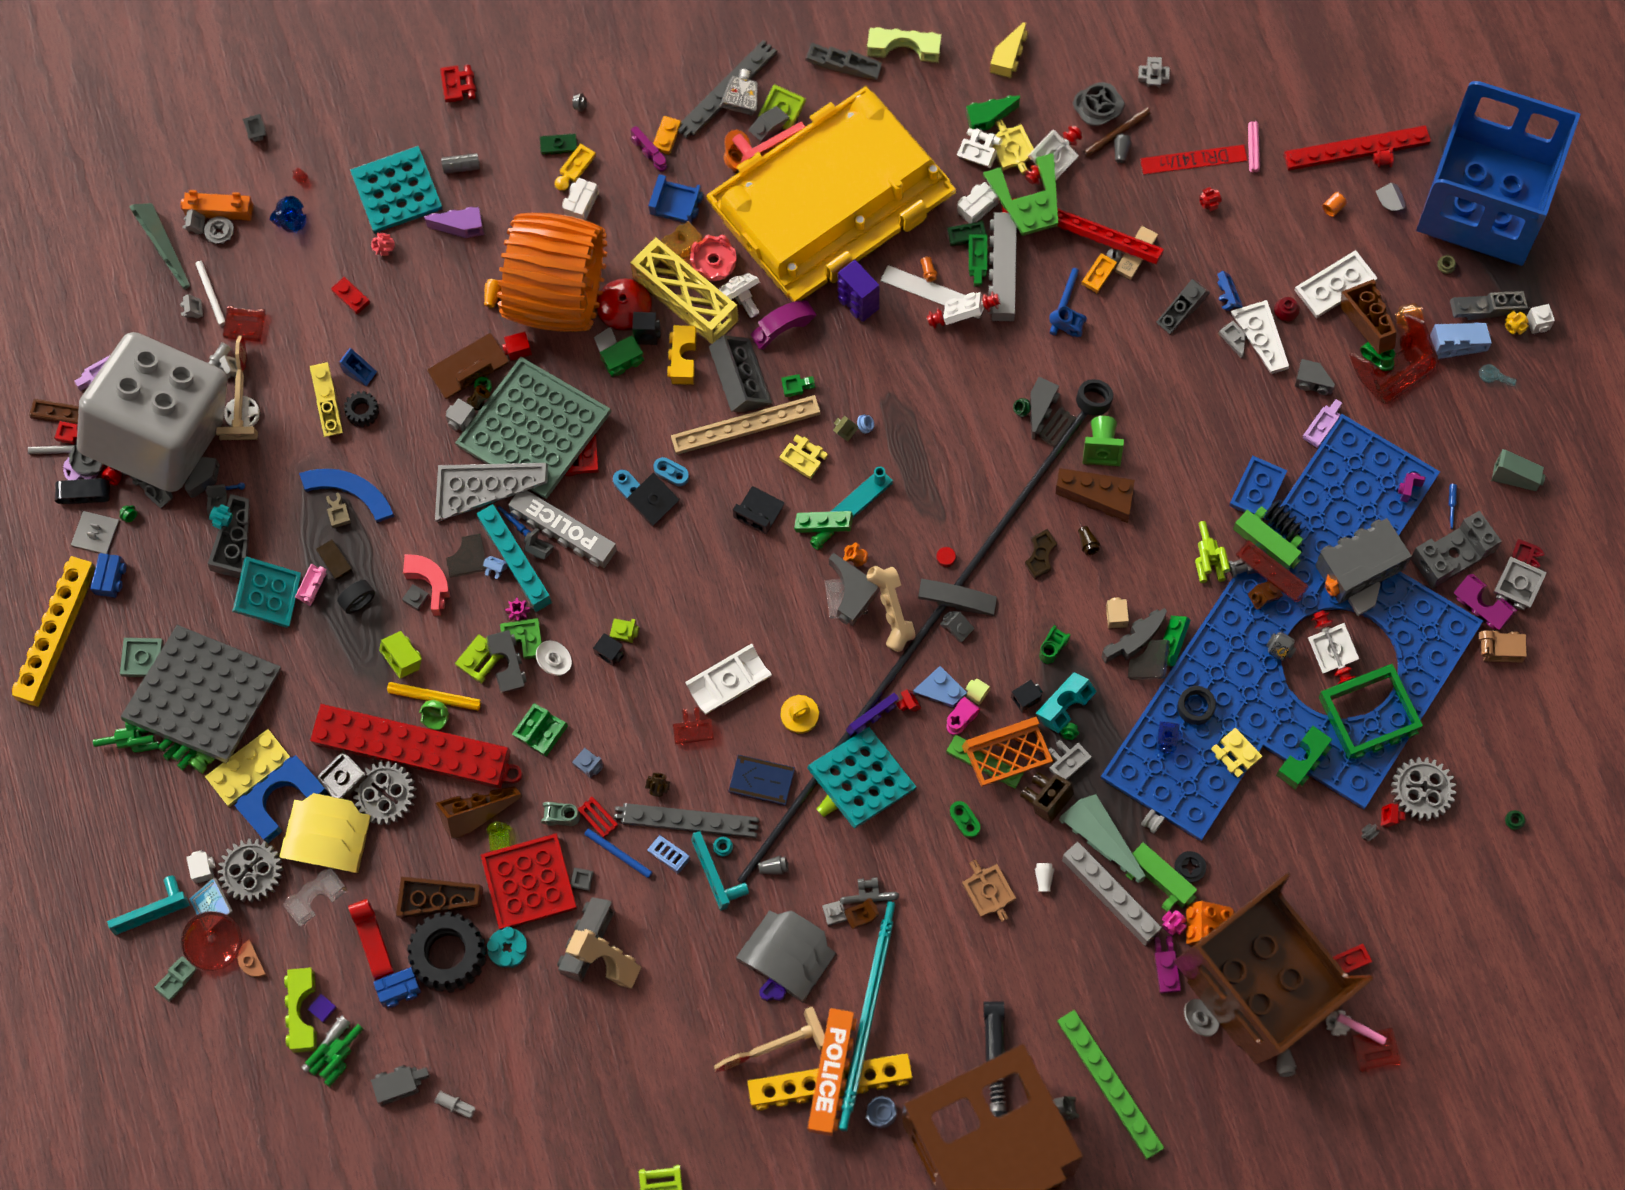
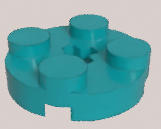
M511 927L499 929L490 937L487 943L488 955L492 962L499 967L513 968L520 965L526 958L527 941L520 931ZM510 943H511V944H512V946H511L512 951H511V952H508V951L503 952V951H502V950L504 949V946H503V945H504V944H510Z

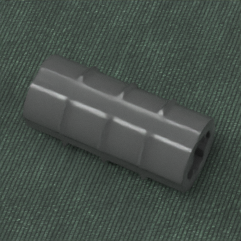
M478 153L459 154L458 156L441 158L444 174L480 169Z

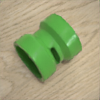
M196 751V755L191 757L188 763L203 774L206 771V766L212 763L215 758Z

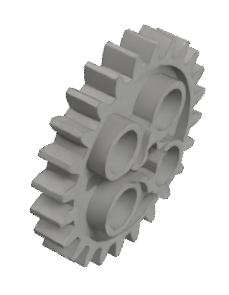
M1418 757L1416 763L1412 759L1409 760V765L1403 763L1402 769L1398 768L1396 771L1398 775H1394L1392 778L1396 782L1391 784V787L1396 788L1392 790L1391 794L1397 795L1393 801L1400 802L1398 809L1404 807L1405 814L1411 812L1412 819L1415 815H1418L1419 821H1421L1423 816L1426 817L1427 821L1431 819V815L1435 819L1438 818V813L1443 816L1445 809L1449 810L1451 807L1449 803H1453L1455 800L1451 796L1456 794V791L1451 790L1456 784L1450 783L1454 777L1447 776L1449 769L1443 771V764L1436 766L1435 759L1432 763H1429L1428 757H1426L1424 762ZM1410 775H1416L1419 781L1411 780ZM1430 778H1436L1439 784H1432ZM1408 794H1415L1417 800H1411L1408 797ZM1428 797L1436 798L1437 803H1431Z
M388 761L385 766L383 762H380L379 767L372 764L373 770L365 768L368 777L359 785V788L354 790L358 792V795H355L353 798L359 800L355 806L361 807L360 813L371 815L370 822L374 824L377 821L379 825H383L385 821L387 825H390L391 819L397 823V817L399 816L404 819L403 812L410 813L407 807L409 805L414 806L411 799L417 796L413 795L412 792L417 790V788L411 785L415 780L409 779L411 773H405L406 768H399L400 765L397 763L392 765ZM386 775V782L381 784V778ZM372 783H375L377 786L385 790L386 793L394 797L398 801V803L395 804L391 799L384 796L382 792H380L372 786ZM401 787V793L396 796L395 790ZM374 791V798L369 800V794ZM389 802V809L384 811V804Z
M249 838L247 844L240 840L239 847L233 844V851L227 849L229 855H222L225 862L218 864L223 868L218 871V874L222 875L219 881L224 883L222 888L224 890L228 889L227 894L229 896L234 894L233 898L237 900L240 897L242 902H245L248 898L250 903H253L254 897L261 901V895L268 898L267 891L275 892L272 886L280 885L276 879L282 878V875L278 872L283 871V868L278 866L282 863V860L277 858L279 854L277 851L273 852L274 848L272 845L267 848L268 844L265 841L260 845L259 839H256L253 844ZM249 854H255L252 860L246 861V857ZM263 866H269L266 873H260ZM241 868L238 875H232L234 869ZM250 868V869H253L254 871H253L252 873H250V872H248L247 870ZM249 881H255L253 887L246 888V885Z

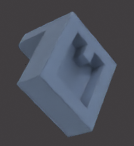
M586 748L572 762L574 766L589 778L597 775L603 768L602 759L599 756L596 757Z

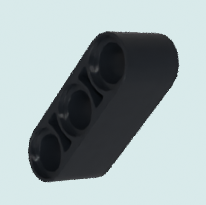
M107 479L64 480L55 483V502L58 504L100 503L110 500V481Z

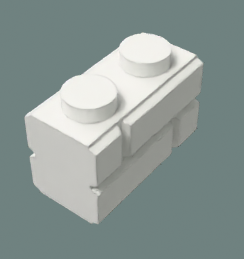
M578 178L576 183H572L569 191L571 194L569 198L564 199L562 208L566 216L586 220L599 194V188L595 183Z
M986 183L980 186L976 185L971 190L970 195L967 197L963 196L958 201L957 212L968 223H974L999 204V198Z

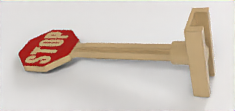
M238 336L235 349L237 374L235 380L234 420H232V427H217L216 435H220V440H258V432L255 427H243V372L246 367V346L244 338Z
M813 1006L805 1009L804 1012L807 1026L802 1027L797 1032L754 1048L750 1052L739 1053L726 1058L714 1065L715 1072L728 1070L740 1065L751 1057H758L803 1038L813 1037L819 1051L822 1050L825 1035Z

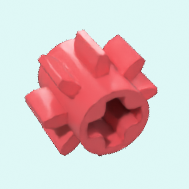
M377 233L378 238H373L371 243L372 249L376 251V254H380V256H389L388 251H393L395 246L394 240L386 233Z

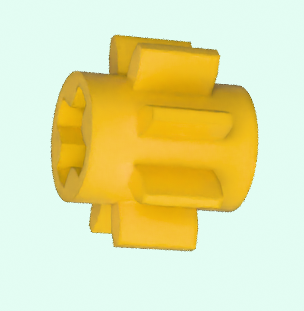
M1513 311L1505 319L1507 321L1505 327L1511 334L1518 332L1521 335L1527 330L1529 320L1524 313L1519 312L1516 314Z

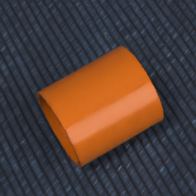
M1335 192L1322 205V208L1326 214L1334 217L1347 204V201L1343 195Z

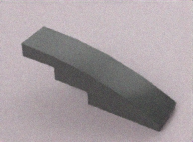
M815 43L810 44L805 61L834 71L875 80L878 78L882 65L879 61L851 50L844 52L832 46L827 49Z
M921 579L918 599L937 602V605L956 607V610L991 616H994L997 599L996 596L977 590L927 579Z

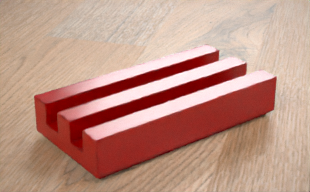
M590 797L589 801L583 803V806L577 809L602 838H605L618 827L614 819L593 797ZM591 804L612 824L611 827L590 806ZM585 809H588L606 829L605 832L584 811Z

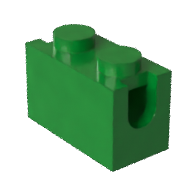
M633 335L600 351L601 360L611 377L619 376L627 369L637 367L644 361L643 352Z

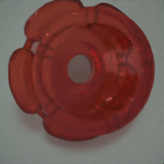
M298 167L295 171L292 170L294 174L292 178L297 183H306L309 176Z

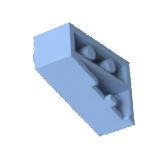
M1486 323L1435 324L1428 339L1433 360L1488 351L1492 344Z

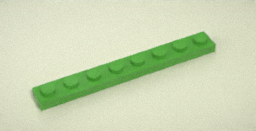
M1075 1010L1058 1019L1057 1023L1145 1159L1147 1160L1163 1150V1145Z

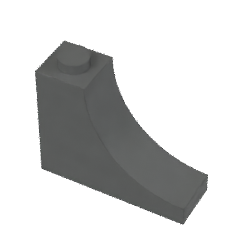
M833 553L829 558V565L838 573L844 586V597L837 609V616L842 623L846 625L849 623L853 626L880 592V587L869 582L867 575Z

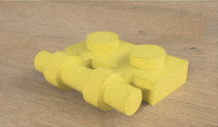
M797 434L793 441L798 443V445L794 446L789 443L780 455L779 460L811 479L821 466V462L817 458L820 457L826 460L828 453L823 451V448L819 445L815 446L810 443L806 437L802 438ZM806 448L807 450L811 451L812 453H811V455H809V454H807L806 452H804V451H802V450Z
M1236 728L1220 741L1224 746L1223 749L1217 744L1211 748L1216 754L1215 757L1221 760L1228 767L1227 770L1230 773H1234L1237 778L1244 773L1239 768L1241 765L1246 770H1249L1262 758V755ZM1229 752L1237 759L1235 762L1227 756Z

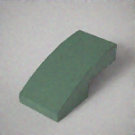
M181 956L168 969V974L154 987L155 991L170 1002L190 980L197 968Z

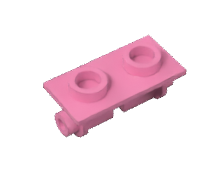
M311 564L295 598L311 606L324 577L327 575V569L321 566L318 568Z

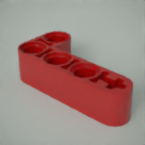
M365 899L348 905L374 980L377 981L395 974L369 900Z

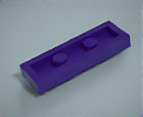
M894 692L849 724L846 729L850 736L854 733L860 734L867 728L865 725L869 722L872 724L877 722L882 717L881 714L883 712H891L896 707L895 703L899 699Z

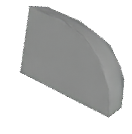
M1390 183L1376 191L1380 202L1387 209L1398 211L1405 208V201L1398 185Z

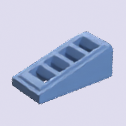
M661 835L657 837L647 850L677 874L690 861L689 855ZM662 842L664 845L656 852V847ZM666 847L670 848L664 856L661 855ZM672 852H675L673 857L670 860H668L667 858L669 857V855ZM678 856H680V860L676 864H674L673 862L676 860Z

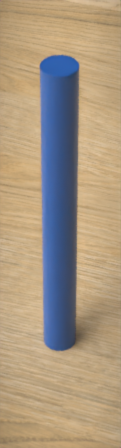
M1072 268L1058 309L1068 304L1079 270L1076 268ZM1052 325L1049 333L1056 335L1059 328Z
M588 828L586 830L585 836L645 877L649 878L651 876V870Z

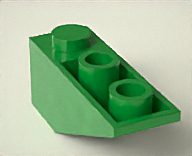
M1011 95L1003 99H991L987 102H976L966 107V117L969 128L982 131L989 130L996 125L997 121L1002 120L1019 107L1020 95Z

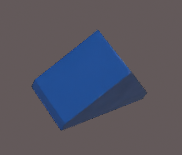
M349 348L339 362L344 374L364 386H367L377 373L352 348Z

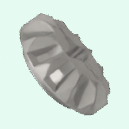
M215 217L207 222L204 233L209 242L224 244L234 234L233 225L225 217ZM215 228L222 229L224 234L217 233Z

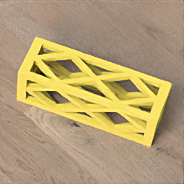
M656 237L630 262L633 279L641 283L652 295L689 326H696V332L711 344L725 335L739 321L737 304ZM661 261L670 270L656 268L655 266ZM656 273L676 276L678 281L657 277ZM664 284L679 286L682 295L673 293ZM687 288L696 290L705 299L689 296ZM691 302L711 305L713 310L693 307ZM700 314L712 315L715 317L710 322H708ZM727 316L728 319L721 324V321Z

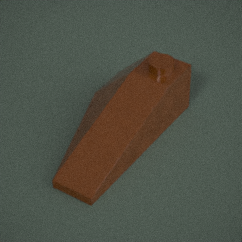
M513 786L491 790L488 795L473 793L471 798L461 799L460 796L437 802L435 805L445 831L452 839L461 838L464 834L472 832L522 796L517 788Z

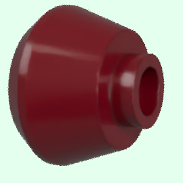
M1284 297L1276 302L1274 312L1280 320L1292 321L1299 315L1300 308L1295 299Z

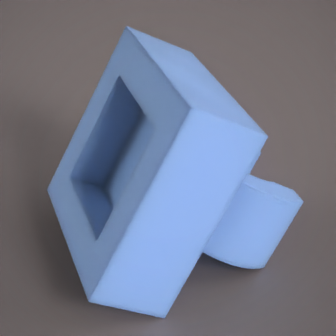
M490 556L485 559L483 566L487 567L485 575H490L491 570H494L496 573L495 579H498L501 576V572L506 570L508 565L504 560Z

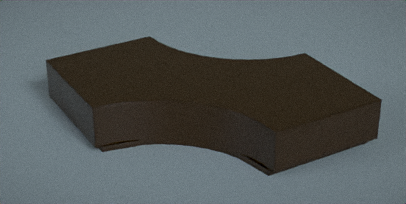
M1048 529L1031 537L1034 551L1031 557L1026 560L1025 566L1034 580L1051 571L1048 557L1050 552L1057 546V542Z

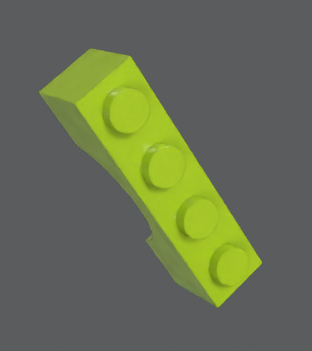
M312 968L287 970V976L284 977L285 988H288V996H285V1006L288 1008L289 1014L285 1017L286 1027H289V1035H286V1046L293 1053L315 1051L317 1049V1031L314 1027L303 1023L300 1016L302 1002L308 995L315 992V971Z

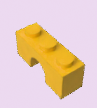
M673 325V332H670L669 342L672 343V349H669L668 359L671 360V366H668L667 377H671L672 384L694 385V360H686L681 355L685 351H696V326Z

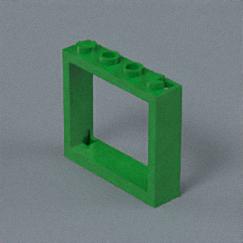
M1393 663L1323 690L1318 697L1348 760L1352 758L1360 759L1369 751L1373 753L1378 752L1387 744L1391 746L1398 744L1402 741V738L1407 736L1409 739L1419 734L1423 727ZM1389 678L1411 725L1354 747L1332 700Z

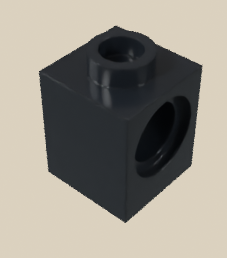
M605 633L593 647L594 654L612 666L616 662L619 663L625 654L623 645Z
M1029 680L1013 690L1011 698L1019 710L1024 712L1041 701V693L1043 692L1037 683L1034 684L1032 680Z

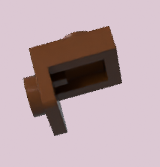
M1271 580L1255 586L1248 593V596L1258 610L1266 603L1279 600L1283 594L1275 581Z
M871 898L866 899L862 904L844 911L852 930L872 923L879 916L878 908Z

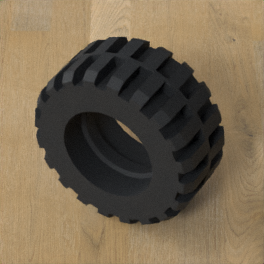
M446 912L445 915L440 913L434 914L435 918L430 919L427 917L424 919L425 923L422 926L420 924L417 925L415 928L416 933L411 934L409 938L411 944L407 947L409 953L408 961L417 978L430 989L435 988L439 992L447 990L448 993L454 992L456 988L462 990L465 988V984H472L475 981L474 977L476 975L480 976L482 972L481 967L485 966V954L487 952L484 939L473 922L465 919L463 915L457 914L455 916L452 912ZM444 936H457L464 942L466 949L461 962L450 969L434 967L429 960V951L433 943Z

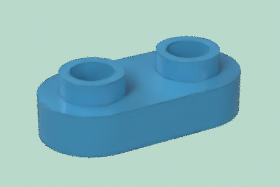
M665 457L658 458L654 462V472L660 478L676 486H683L688 482L689 474L685 467ZM661 467L667 468L665 471L660 470ZM679 475L683 476L680 480L676 478Z
M619 470L613 475L614 486L625 498L631 494L632 490L640 486L636 479L626 470ZM622 476L625 477V480L623 481L619 480V478Z

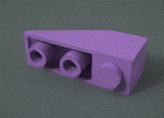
M468 207L465 210H450L447 213H433L429 216H424L427 227L465 238L484 235L479 207Z

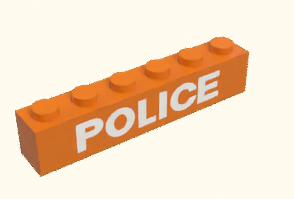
M833 1008L829 1010L808 1132L832 1136L833 1131L838 1129L839 1119L836 1118L837 1110L841 1111L843 1099L839 1098L840 1091L845 1090L846 1078H843L844 1070L848 1071L850 1058H847L848 1050L852 1051L854 1039L850 1038L851 1030L855 1031L857 1024L854 1012Z

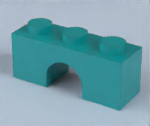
M1073 672L1036 712V715L1044 726L1059 733L1071 720L1066 709L1074 703L1085 705L1097 691L1089 679Z

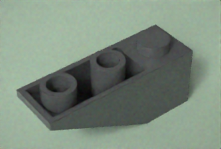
M1192 279L1156 323L1171 334L1202 304L1211 292L1198 281Z
M1038 377L1030 394L1032 439H1035L1037 434H1041L1044 428L1043 421L1045 418L1049 419L1052 413L1051 406L1053 403L1056 404L1060 397V393H1058L1059 385L1041 377Z

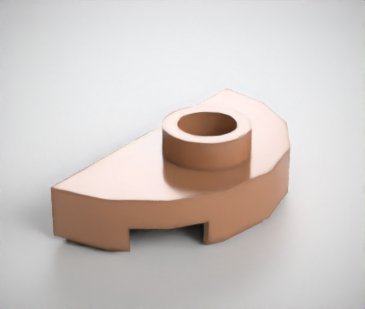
M246 941L238 952L237 959L240 968L245 974L258 978L267 976L251 941Z

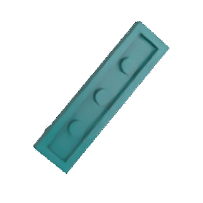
M876 467L874 474L830 512L852 511L854 518L893 484V480L885 473L883 467Z
M701 832L693 833L691 841L721 911L728 908L730 900L749 894V889L746 883H742L724 890Z
M167 876L163 880L169 897L107 921L114 935L120 934L190 906L183 891H179L175 876Z

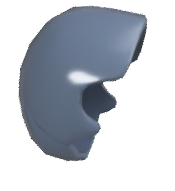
M883 1096L874 1098L867 1105L866 1118L873 1126L885 1128L894 1123L897 1117V1107L890 1098Z

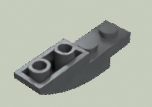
M1524 291L1492 292L1487 296L1453 297L1450 300L1454 318L1467 317L1468 320L1498 317L1528 308Z
M1166 609L1154 610L1149 614L1148 618L1136 620L1132 624L1133 626L1130 631L1132 635L1127 634L1120 639V642L1116 644L1111 643L1104 647L1101 656L1104 662L1107 663L1121 654L1125 660H1128L1141 651L1160 629L1166 616Z

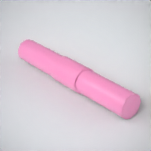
M1341 1013L1338 1014L1337 1021L1382 1045L1385 1043L1386 1037Z

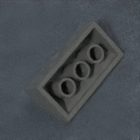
M723 335L709 346L732 412L745 413L772 404L749 338Z
M592 897L590 902L587 901L582 911L584 915L581 920L578 919L574 930L584 932L587 929L594 932L597 939L603 938L615 913V909L611 901ZM571 937L569 938V940H568V942H567V944H566V949H567V947H568V945H569V943H570V941H571V939H572ZM565 953L564 956L561 955L557 966L559 967L560 974L582 983L591 963L580 961Z

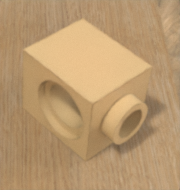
M1116 597L1107 600L1108 629L1128 626L1127 599Z

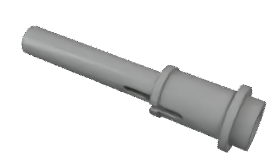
M342 1015L340 1018L337 1017L336 1023L326 1033L327 1037L321 1044L325 1043L330 1046L336 1038L338 1039L346 1028H350V1022ZM305 1064L301 1067L307 1073L310 1070Z

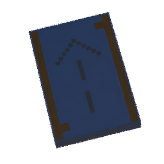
M738 754L728 792L786 806L795 767Z

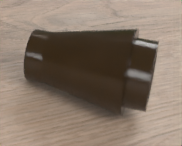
M1088 526L1079 528L1078 533L1082 552L1086 555L1096 554L1100 550V543Z

